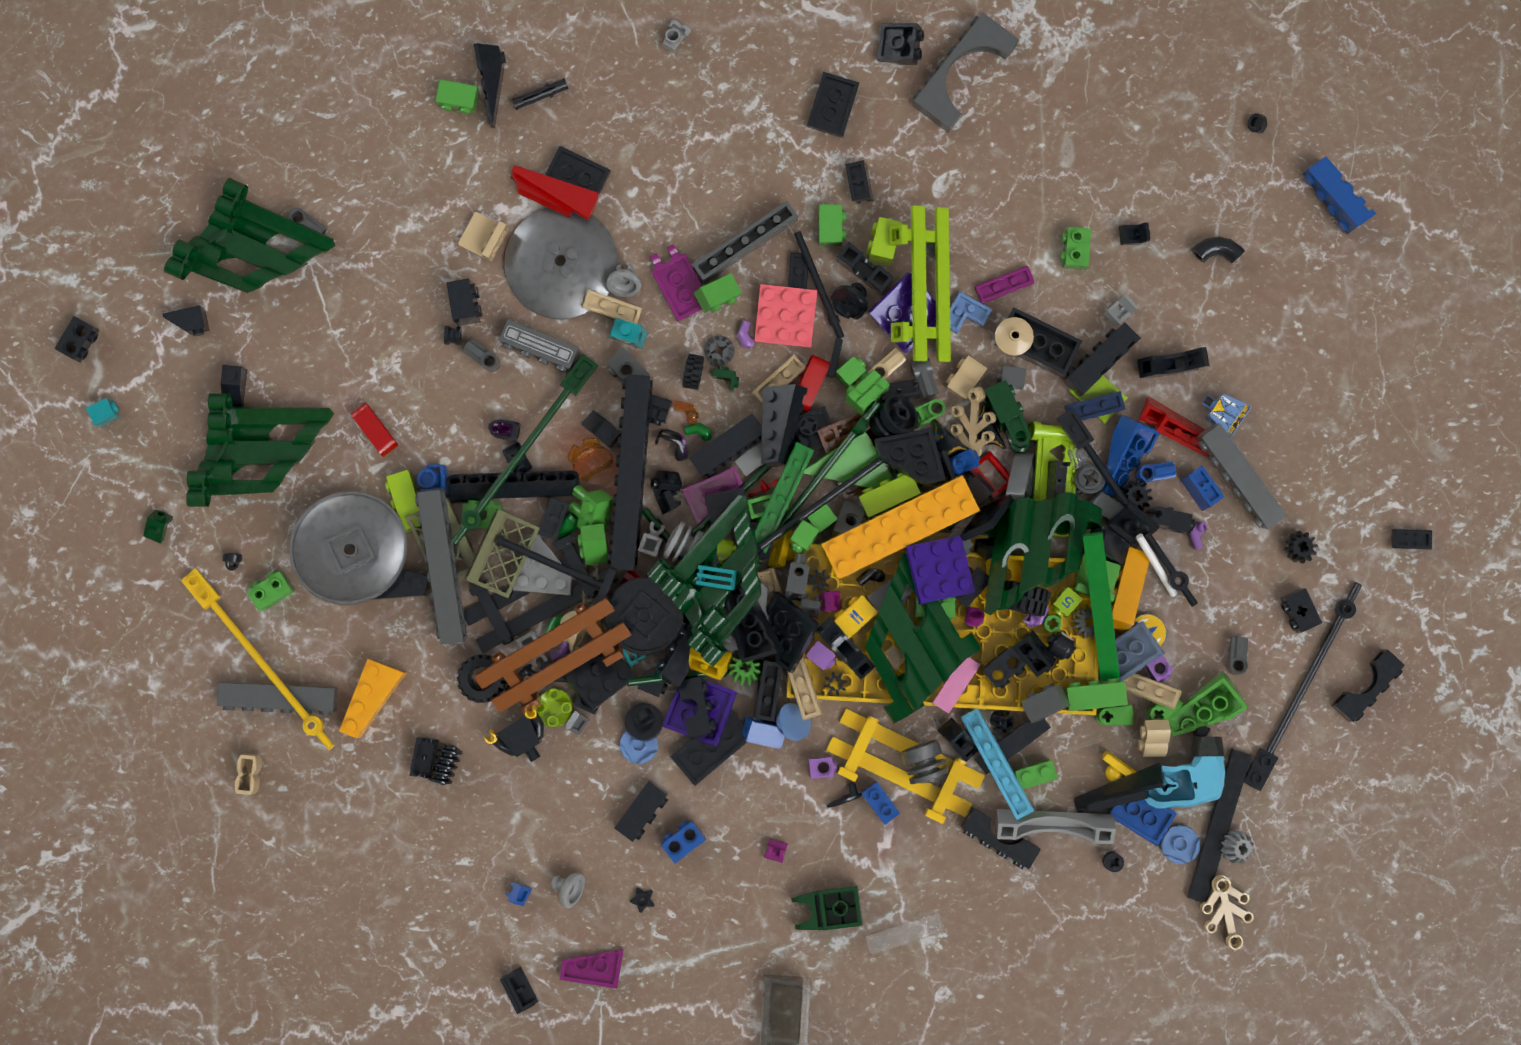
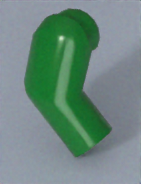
M702 423L684 426L686 435L697 433L702 436L704 441L712 438L711 429Z

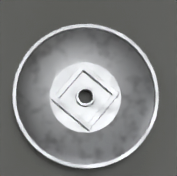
M546 208L527 217L513 232L505 252V274L512 292L526 308L546 318L572 319L590 312L582 308L588 289L606 296L609 295L610 292L606 287V281L609 275L616 271L618 253L608 229L593 215L586 220L575 212L570 217H567L550 208ZM559 256L566 258V262L562 266H558L555 263L556 258Z
M346 491L331 494L318 500L302 514L293 529L289 552L295 575L311 594L329 603L355 605L380 596L394 584L405 565L408 542L402 521L387 503L367 493ZM348 546L355 547V552L351 555L345 553V549Z

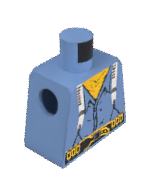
M1225 394L1220 395L1217 400L1207 395L1201 405L1210 410L1205 417L1210 424L1220 423L1230 438L1234 435L1252 407Z

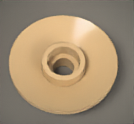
M1007 318L996 329V344L1005 354L1011 356L1021 355L1033 343V330L1021 318ZM1013 332L1018 333L1019 337L1017 339L1012 337Z

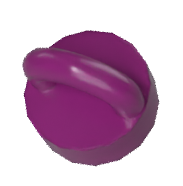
M968 608L965 613L964 623L971 627L980 626L984 621L985 614L979 608Z

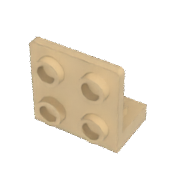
M474 212L458 245L492 262L509 228L507 224L501 221L498 223L478 212Z

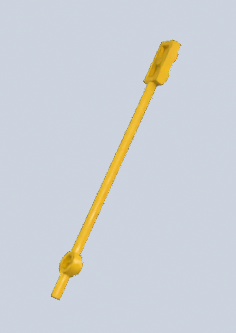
M194 568L181 582L203 609L207 610L211 607L278 688L304 720V732L311 736H317L328 750H331L335 745L323 732V720L308 714L216 602L221 596L197 568ZM311 722H314L315 727L313 729H310Z

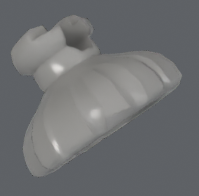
M618 265L616 266V271L609 275L606 287L609 292L616 296L631 297L640 292L642 282L634 272L632 265H628V269H622V266Z
M573 873L566 879L562 878V876L553 878L551 882L552 889H555V892H559V900L563 907L571 908L581 898L585 887V877L583 874Z

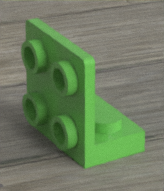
M1084 554L1073 591L1090 596ZM1106 561L1110 599L1113 602L1115 598L1113 590L1121 566Z

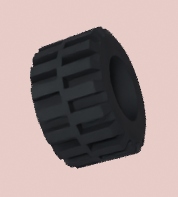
M1005 580L1004 590H1010L1020 582ZM1035 587L1024 593L1023 598L1008 609L1034 616H1045L1050 592L1047 589Z
M486 654L474 655L467 658L461 664L462 667L458 669L457 681L459 685L457 686L461 689V694L466 696L468 700L475 701L476 703L490 702L491 699L505 691L507 682L503 677L492 683L486 690H479L472 683L473 672L479 667L487 668L494 664L493 656Z

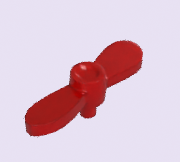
M779 478L769 484L761 480V488L748 494L749 497L761 491L763 493L768 491L769 487L777 484Z

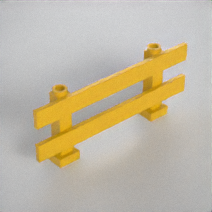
M845 709L839 723L860 732L854 746L832 737L826 751L847 760L844 767H839L837 774L855 782L858 774L855 772L857 767L860 766L934 802L932 808H927L924 815L941 824L946 819L943 815L946 808L966 817L972 803L954 795V789L959 780L979 789L985 777L984 774L965 766L966 762L957 757L955 760L939 754L935 756V759H945L946 763L938 766V768L947 766L949 771L946 773L947 776L942 787L939 788L929 782L910 784L909 779L914 777V775H907L906 771L866 753L865 750L871 738L900 752L919 745V743L879 725V720L874 717L868 716V718H865Z

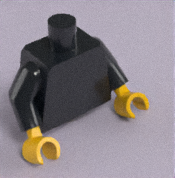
M532 705L533 711H528L525 708L524 717L495 734L494 730L490 729L491 737L483 735L486 743L493 744L497 749L510 756L518 757L525 753L530 762L541 757L535 746L540 744L544 737V722L537 713L536 706Z

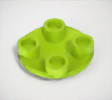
M553 688L541 694V706L537 707L536 711L544 725L559 727L564 725L572 716L573 702L565 691Z

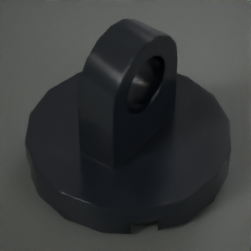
M857 282L850 286L841 285L837 287L831 295L832 306L836 312L847 319L854 318L853 320L861 318L867 310L865 287Z
M640 703L633 706L627 712L625 728L633 739L648 742L655 739L661 733L663 717L655 706Z

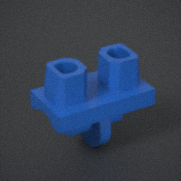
M971 448L949 458L955 476L961 475L980 465L978 462L980 457L977 451Z

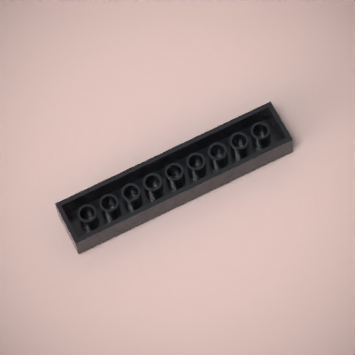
M627 374V378H623L622 389L625 390V397L621 398V409H624L623 417H620L619 420L622 436H618L617 447L621 449L620 455L616 457V467H619V473L615 475L614 486H617V493L613 495V506H616L611 516V525H614V532L610 533L609 544H612V551L608 553V564H611V569L634 571L638 565L653 376Z

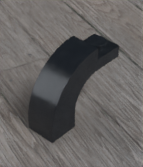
M1200 347L1176 354L1149 356L1137 360L1140 378L1176 375L1210 366L1207 347Z
M830 617L818 627L816 631L820 637L861 680L875 668L868 657Z

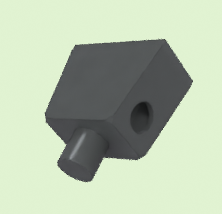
M796 554L795 562L790 563L785 597L788 599L801 601L805 597L810 565H806L807 555Z

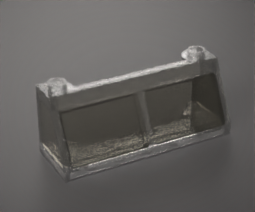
M764 974V980L759 982V991L763 992L759 1045H807L811 995L810 977Z

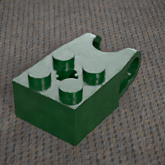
M1005 380L986 388L984 400L990 412L996 415L995 424L999 432L1004 431L1014 451L1019 453L1025 452L1029 447L1031 435L1023 418V407L1020 402L1015 400L1014 395L1016 393L1012 384L1008 385ZM1022 438L1025 441L1019 442L1016 439Z
M858 885L818 890L791 898L792 903L807 904L812 912L811 918L808 921L795 925L796 930L825 931L863 925ZM839 902L846 906L843 913H839V910H836Z

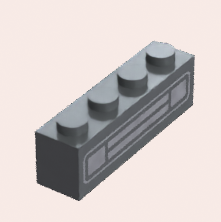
M508 319L499 338L503 348L510 351L517 349L520 351L519 354L530 358L532 355L538 358V362L548 365V363L556 365L555 369L562 372L570 371L573 368L580 352L578 347Z

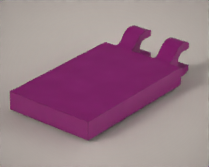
M674 244L667 247V250L673 260L662 264L658 254L655 253L650 256L656 268L651 272L679 322L702 310L694 295V292L702 287L686 254L679 255Z

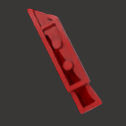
M516 165L513 166L510 178L515 181L518 194L567 217H570L575 212L588 220L595 211L599 193Z
M1147 397L1139 420L1156 425L1157 432L1205 457L1209 456L1207 451L1204 452L1199 447V440L1196 438L1206 429L1151 397Z

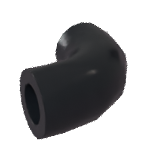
M1220 236L1206 238L1191 249L1195 257L1203 263L1212 256L1217 255L1223 256L1230 263H1233L1245 252L1244 248L1232 239Z

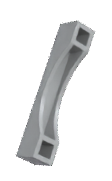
M997 809L995 829L997 839L1017 840L1033 833L1059 832L1075 835L1092 843L1114 844L1116 826L1113 814L1033 811L1023 818L1016 820L1011 810Z

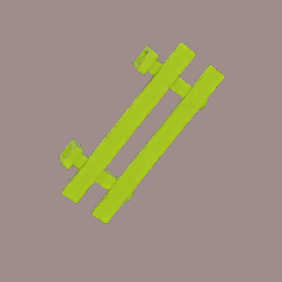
M911 206V229H908L907 224L889 226L890 246L905 245L911 242L913 326H909V322L891 323V342H909V339H913V361H927V339H936L937 362H951L949 208L935 207V231L926 230L925 206ZM926 243L935 244L936 327H927Z

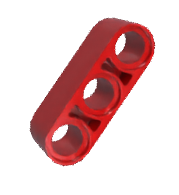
M814 354L810 356L797 384L808 388L802 402L804 404L803 411L805 412L810 410L830 366L829 361Z
M366 402L350 413L382 457H385L399 446Z

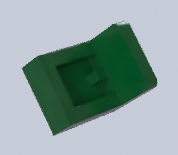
M718 366V369L713 368V379L731 381L730 392L734 393V388L739 386L740 378L736 377V371H729V368L724 366Z
M155 510L147 517L143 537L161 544L165 539L167 525L172 521L173 516L168 515L164 511Z

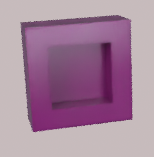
M840 591L824 592L818 595L819 599H824L825 605L820 606V611L841 610Z
M769 838L764 858L783 863L788 844Z

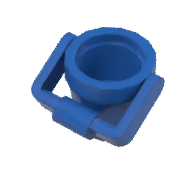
M442 464L426 465V468L420 471L417 476L419 488L423 490L444 487L446 494V466ZM434 468H440V473Z

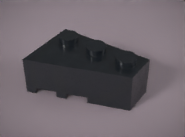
M402 570L394 584L383 594L372 600L428 596L431 583L428 582V578L425 575Z

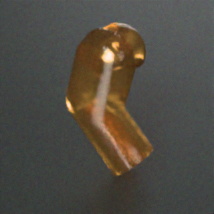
M676 401L674 410L685 412L688 417L687 421L695 424L699 418V413L690 403Z

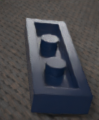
M1119 391L1066 405L1065 410L1067 412L1074 408L1080 419L1084 421L1125 410L1122 393Z

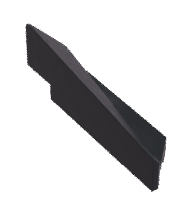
M1156 763L1075 797L1074 802L1077 813L1093 812L1147 799L1150 797L1148 790L1164 787L1167 784L1161 763Z

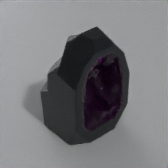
M497 419L488 424V429L493 437L517 443L521 428L520 423Z

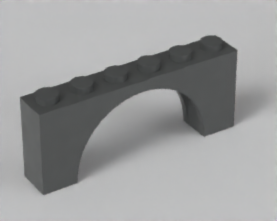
M985 13L973 19L970 24L972 26L968 32L965 30L958 39L960 40L957 46L953 45L948 51L947 55L949 57L945 61H940L934 76L930 74L924 82L926 86L923 90L919 89L913 96V107L947 133L950 132L962 114L954 107L947 93L946 76L950 67L962 56L974 52L993 53L1006 60L1019 42L1018 38Z

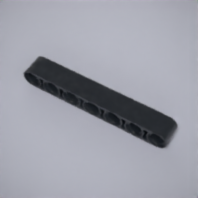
M572 470L512 472L492 499L573 496V489L580 485L579 473ZM501 473L450 475L446 479L449 498L453 500L482 499Z

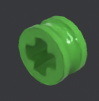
M1056 615L1047 616L1043 622V627L1048 632H1057L1062 625L1061 619ZM1054 618L1055 622H1057V627L1050 629V625H1047V622Z

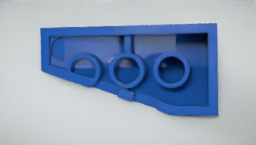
M1124 415L1121 416L1113 432L1106 466L1120 489L1129 480V473L1132 469L1139 467L1141 464L1139 460L1145 453L1149 454L1160 434L1155 429ZM1105 481L1101 491L1116 496Z

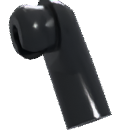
M868 568L856 581L860 586H863L869 580L883 582L885 574L880 569Z

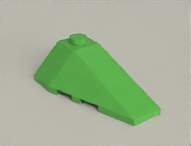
M1223 671L1183 702L1181 708L1167 720L1169 721L1171 734L1174 737L1196 730L1199 727L1210 726L1222 720L1233 719L1247 709L1248 705L1236 685Z

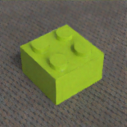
M879 217L878 222L874 221L870 236L874 237V240L869 241L866 252L870 262L891 266L896 246H890L889 226L899 225L902 222Z

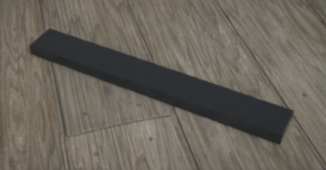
M1234 749L1231 750L1225 770L1222 794L1216 800L1187 895L1190 899L1206 902L1209 898L1212 880L1215 878L1222 856V851L1220 850L1223 848L1221 842L1225 841L1224 835H1228L1252 755Z

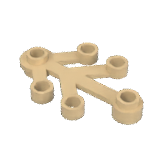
M976 387L972 388L968 393V399L971 401L970 420L961 405L953 406L951 409V414L954 417H958L968 431L969 439L963 432L961 424L952 425L950 432L953 436H958L965 446L976 450L980 457L982 448L987 443L994 441L995 435L990 430L985 431L978 442L977 435L989 424L996 421V415L993 412H987L978 423L979 402L984 401L986 394L983 388Z
M1218 875L1212 880L1211 886L1213 891L1208 900L1201 903L1200 910L1204 914L1209 915L1213 912V905L1219 896L1221 903L1212 919L1205 922L1204 929L1209 933H1215L1217 925L1224 915L1228 933L1226 944L1231 949L1238 950L1243 946V938L1236 934L1232 912L1245 923H1251L1254 916L1251 912L1242 910L1231 903L1228 894L1234 896L1237 902L1243 905L1247 904L1250 898L1245 892H1239L1231 887V881L1228 877ZM1222 881L1223 886L1219 888L1218 884ZM1242 895H1245L1244 901L1240 900ZM1209 905V909L1204 911V907ZM1249 914V918L1245 920V915ZM1213 924V928L1209 930L1208 926ZM1235 937V942L1231 943V939Z

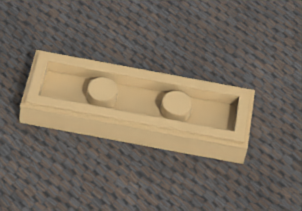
M590 289L587 290L582 308L612 319L619 318L634 324L638 323L642 311L640 307Z
M794 354L760 384L752 394L763 405V388L790 385L803 373L806 366Z
M1136 673L1123 681L1126 684V692L1172 710L1175 709L1182 694L1180 690Z

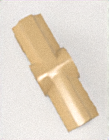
M895 348L878 364L874 365L868 373L880 368L885 372L883 378L886 380L906 359Z

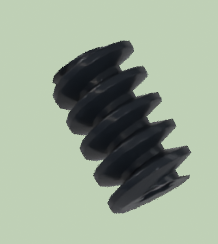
M441 742L445 748H438L442 755H438L435 758L440 762L433 763L437 770L430 771L434 777L428 778V780L441 785L452 784L453 781L448 777L455 776V773L451 770L458 768L454 762H460V758L456 755H462L463 751L456 746Z

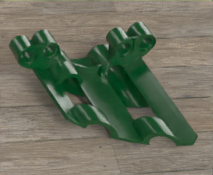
M228 178L223 186V194L218 197L214 211L209 217L208 226L200 236L193 237L188 243L181 239L177 240L172 250L173 255L165 264L164 272L180 280L186 279L190 272H194L243 292L250 293L262 288L270 280L277 277L283 278L308 264L307 262L311 258L334 248L335 243L334 239L246 200L248 186ZM282 234L304 245L286 254L266 245V243L273 236ZM238 258L260 269L242 277L217 266V263L226 259Z
M209 393L208 408L210 411L207 417L208 431L206 436L208 446L204 460L200 462L198 469L187 472V486L189 488L186 494L187 506L209 507L211 497L216 495L274 492L282 484L291 468L299 464L316 442V436L330 422L334 415L333 411L330 408L233 407L230 393ZM277 425H305L299 431L294 441H269L268 439L271 431ZM247 465H274L263 480L232 479V476L238 470Z
M1071 492L1060 493L1053 499L1035 501L1032 498L1014 500L996 526L984 532V534L990 537H995L984 612L992 615L997 610L1008 609L1017 604L1023 598L1024 593L1040 585L1045 588L1053 586L1062 581L1068 574L1077 572L1084 544L1083 534L1086 533V529L1101 528L1102 508L1088 501L1078 499V496ZM1053 533L1059 535L1069 534L1065 561L1058 566L1048 567ZM1020 548L1024 551L1021 582L1016 587L1005 591L1004 586L1009 554L1013 550Z
M737 495L674 568L664 560L659 559L647 573L649 578L660 585L662 591L671 597L676 607L686 615L692 625L691 631L693 634L687 643L695 651L699 652L701 657L713 667L727 652L723 642L761 596V580L758 577L756 563L759 560L756 537L749 523V505L744 495ZM734 527L735 538L739 547L721 565L717 555L718 544ZM698 565L737 571L735 587L742 580L745 596L726 618L724 617L725 600L732 590L696 585V581H698L697 573H699ZM704 570V574L728 578L732 576V574ZM703 578L704 582L717 583L729 586L731 583L728 581Z
M906 553L902 554L865 645L893 700L892 703L883 707L893 724L924 707L923 702L967 658L982 650L972 632L961 639L939 601L921 604L925 611L923 622L919 626L913 624L900 602L907 584L910 585L916 596ZM888 630L905 658V672L897 676L881 649Z

